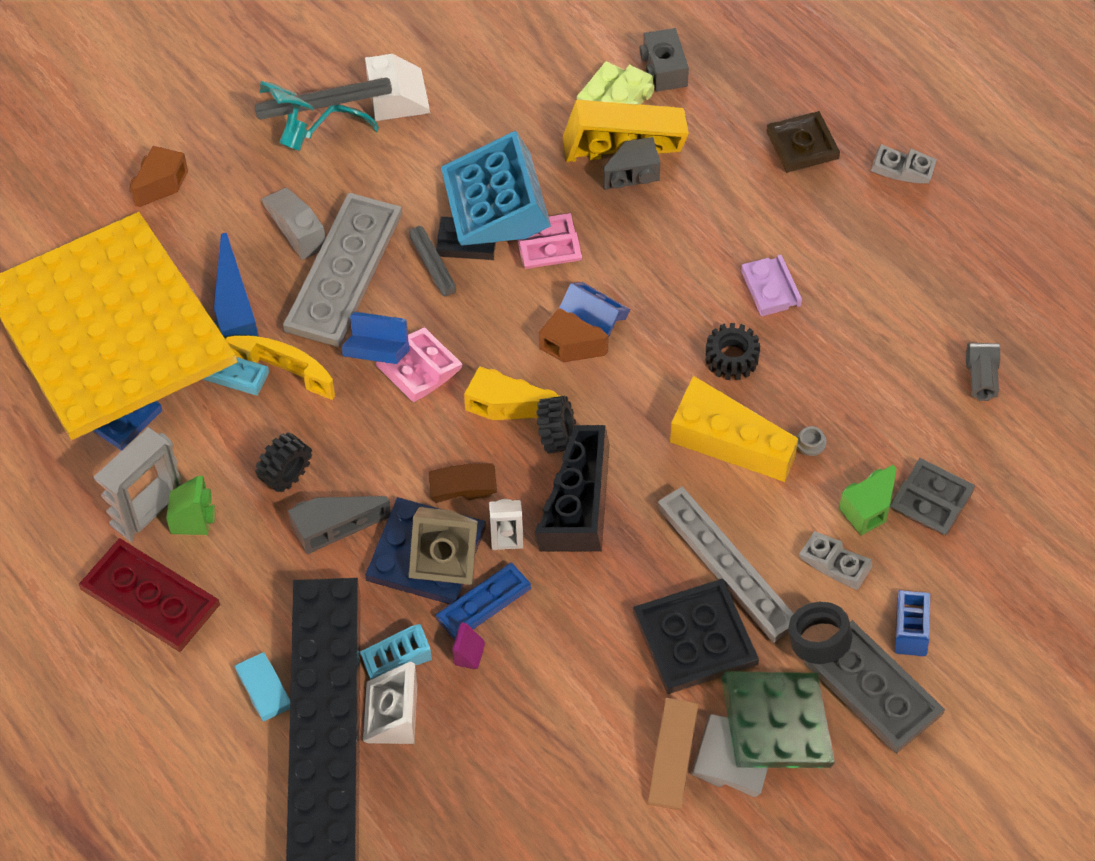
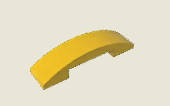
M231 336L225 339L236 357L255 363L261 360L304 377L306 390L330 400L334 399L333 379L321 364L303 351L277 340L257 336Z

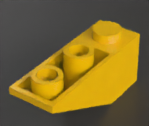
M479 366L464 393L465 411L492 421L539 418L537 416L539 400L560 395L552 390H544L530 385L525 380H516L505 376L495 369H486Z

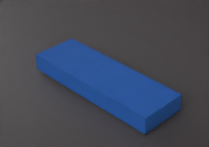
M511 562L437 613L436 620L455 641L462 622L475 629L531 589V583Z

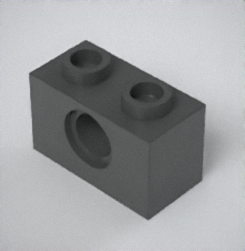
M676 28L644 33V43L639 47L642 61L647 62L646 73L653 76L655 91L688 87L689 67Z

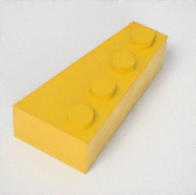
M576 100L563 134L566 162H575L576 157L590 156V160L602 159L604 154H615L625 141L650 137L654 138L658 154L681 152L689 133L684 108Z
M693 376L671 422L670 443L785 482L796 456L798 438Z

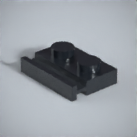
M441 217L436 247L440 257L494 260L496 242L461 245L458 240L453 217Z

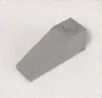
M287 187L261 199L263 205L301 260L319 253L326 239L323 225L307 204Z

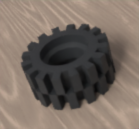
M730 323L729 328H726L725 324L720 325L719 331L716 328L712 330V335H709L707 338L705 361L706 365L709 364V370L711 372L716 370V376L719 378L722 374H725V380H730L731 376H735V380H741V374L745 378L750 376V371L754 372L759 362L760 343H758V336H753L754 331L751 328L745 331V325L740 324L739 328H735V323ZM734 346L742 349L744 354L739 357H729L724 355L721 350L725 347Z
M567 396L540 399L537 405L539 409L537 410V416L539 417L537 425L540 428L538 432L541 435V443L544 445V450L548 454L566 450L576 424V420L573 418L574 411L571 409L572 404L568 401Z
M287 432L286 435L283 433L279 436V439L275 438L272 440L273 444L265 448L267 450L266 453L260 455L261 461L257 462L256 465L258 468L255 470L257 477L276 492H284L286 488L290 489L293 482L297 483L299 481L298 477L300 475L303 476L306 472L304 468L310 465L308 460L312 458V449L290 432Z

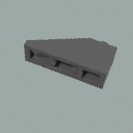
M387 496L318 497L310 501L298 503L294 508L288 510L292 529L305 553L309 554L389 518L391 510Z

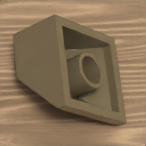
M419 507L413 516L409 578L472 585L478 521L451 510Z

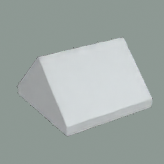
M408 662L367 681L363 742L414 744L418 685L415 663Z

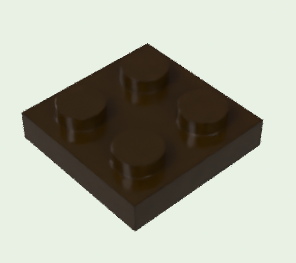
M820 111L767 124L766 132L786 173L839 159L840 150Z

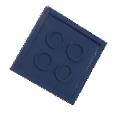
M397 497L365 574L366 581L446 604H452L459 599L464 584L409 578L413 516L419 507L439 508ZM465 516L478 521L476 554L486 528V521Z

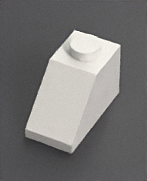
M501 499L497 502H489L492 550L523 548L521 500Z

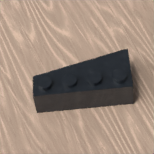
M606 425L574 426L562 458L561 469L556 474L553 482L552 493L549 500H546L543 508V517L540 524H537L534 532L540 552H602L610 448Z

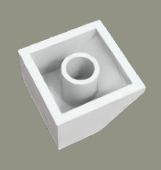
M394 54L365 58L367 80L387 77L392 85V93L371 98L375 121L430 113L421 68Z

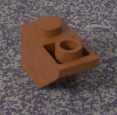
M152 146L148 156L145 155L142 159L138 175L134 176L130 183V193L133 195L135 206L141 207L178 192L188 173L184 153Z
M558 308L539 331V349L562 362L601 357L608 353L609 335L600 327L584 322L576 314L568 313Z

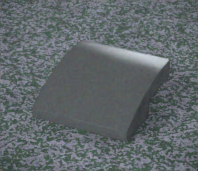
M919 458L907 481L904 480L890 508L946 536L975 490V485Z

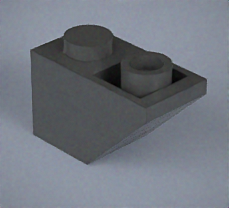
M653 137L624 142L604 166V190L660 181L661 163Z

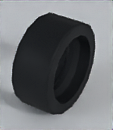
M819 601L806 604L791 616L788 625L793 651L800 659L808 663L826 664L834 662L843 657L851 647L853 638L848 614L840 606L833 603ZM818 624H831L840 630L834 637L821 642L808 641L801 636L806 629Z

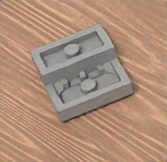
M711 714L708 716L691 775L719 788L726 784L755 798L761 794L777 735L745 722Z

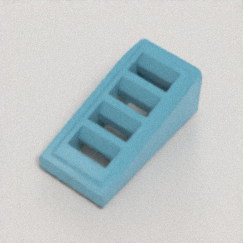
M421 624L404 629L360 652L370 680L408 662L415 663L416 666L432 660L431 649ZM414 642H416L418 648L415 650H413L411 644ZM400 647L405 649L406 654L403 656L400 655L398 650ZM391 651L394 658L393 661H388L386 652ZM378 655L383 665L379 668L376 667L373 657Z

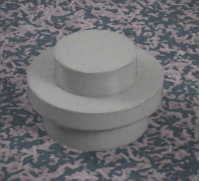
M809 426L797 434V449L802 454L816 456L825 450L826 437L819 428Z

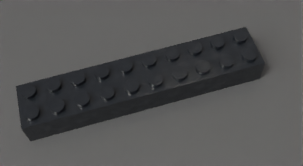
M358 578L293 580L286 861H359L361 595Z

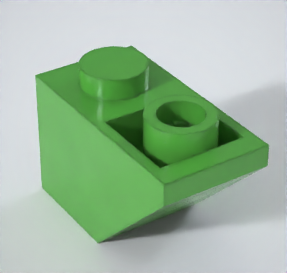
M894 465L884 470H875L869 475L868 479L859 484L852 483L842 492L839 509L860 536L887 521L897 470Z
M196 476L170 491L166 519L171 534L208 535L210 523L215 522L216 508L215 505H211V489L206 488L203 476Z

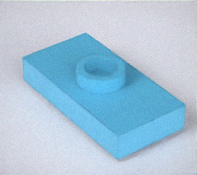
M236 357L238 363L202 379L258 396L269 374L268 366Z

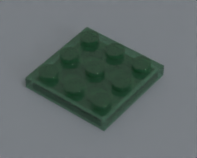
M725 671L721 679L736 768H831L835 761L817 673Z

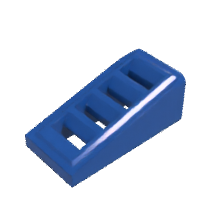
M898 590L895 653L926 656L930 631V593ZM904 605L923 606V609L904 607Z

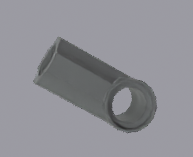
M968 342L966 367L970 369L972 396L976 397L978 401H989L992 398L998 397L999 343Z

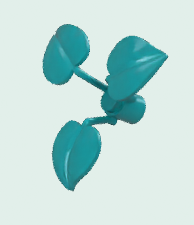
M260 81V93L270 92L278 104L291 103L294 107L293 113L288 114L287 123L279 141L280 144L300 151L305 137L311 139L313 132L331 112L349 113L360 117L370 123L375 131L378 132L379 126L377 122L368 114L340 104L329 106L312 127L306 130L307 124L297 120L299 107L302 106L311 111L314 110V107L304 100L295 97L297 94L271 82Z

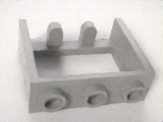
M149 427L94 476V480L106 489L101 494L102 498L111 505L106 510L108 515L113 518L109 525L131 543L135 533H139L168 506L170 491L182 485V476L177 468L178 461L172 450L173 443L165 434H157ZM155 464L158 477L131 501L128 488Z

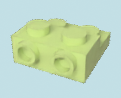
M605 61L578 94L577 100L642 104L645 99L649 100L654 92L653 76L631 65L624 70Z

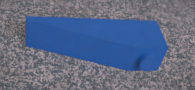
M227 232L222 233L214 301L216 320L213 322L225 339L231 336L259 337L256 321Z

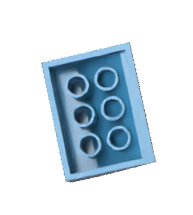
M516 130L441 167L458 240L461 245L526 239L551 227L531 153Z

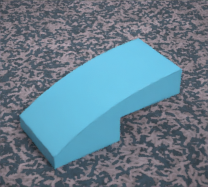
M264 652L234 666L263 722L290 709V699Z

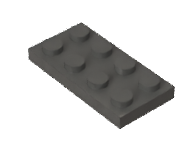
M852 620L850 621L853 639L850 649L843 657L826 664H813L806 661L805 664L897 754L944 714L945 709Z

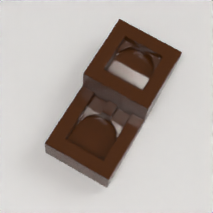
M493 463L463 464L429 471L430 497L435 503L463 495L468 500H473L497 493L496 473Z

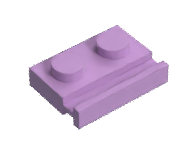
M777 255V258L771 260L770 258L742 264L741 273L761 316L788 310L790 306H801L802 298L782 255Z

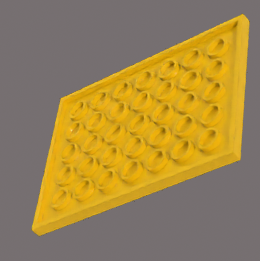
M140 212L127 216L0 273V320L71 441L238 363L235 353Z

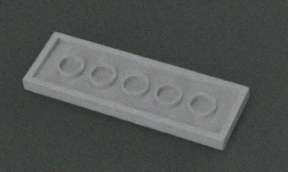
M352 193L347 194L283 324L284 332L340 347L351 324L350 315L357 311L402 216V207Z

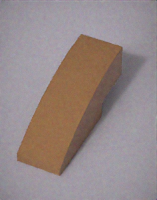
M670 698L665 699L648 805L681 811L699 703Z

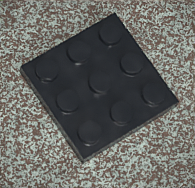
M723 578L633 607V614L667 695L757 666L759 663L758 655Z

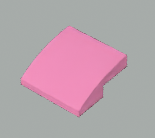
M571 213L549 216L551 227L526 239L517 240L525 269L582 260L577 232L575 233Z
M425 327L408 335L409 352L398 364L376 361V366L412 402L423 398L437 389L462 368V363Z

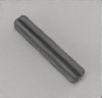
M417 226L409 231L410 239L441 294L445 297L456 292V284L424 227Z

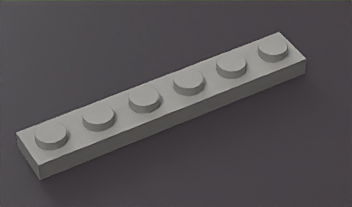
M680 487L658 501L657 509L718 579L723 578L728 591L769 639L775 643L789 633L788 625L790 618L794 613L684 487Z

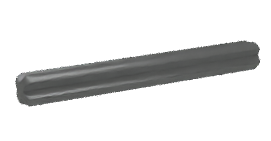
M385 77L296 95L295 97L304 100L314 109L387 95L392 93V85L390 79ZM276 100L255 104V113L260 120L292 114L294 109L291 103L278 104ZM300 106L298 112L307 111L309 109Z

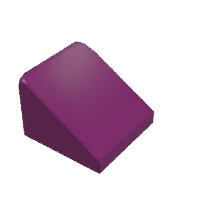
M462 622L459 626L452 649L453 662L456 666L475 670L479 667L485 642L467 623Z

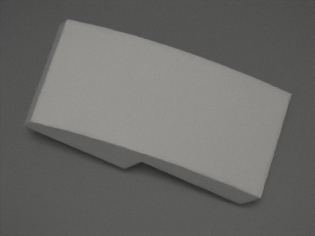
M881 144L877 150L871 171L900 181L928 184L937 159L910 149L906 155Z
M815 531L799 554L803 561L816 570L856 590L860 588L873 567L871 559L843 549L842 541Z

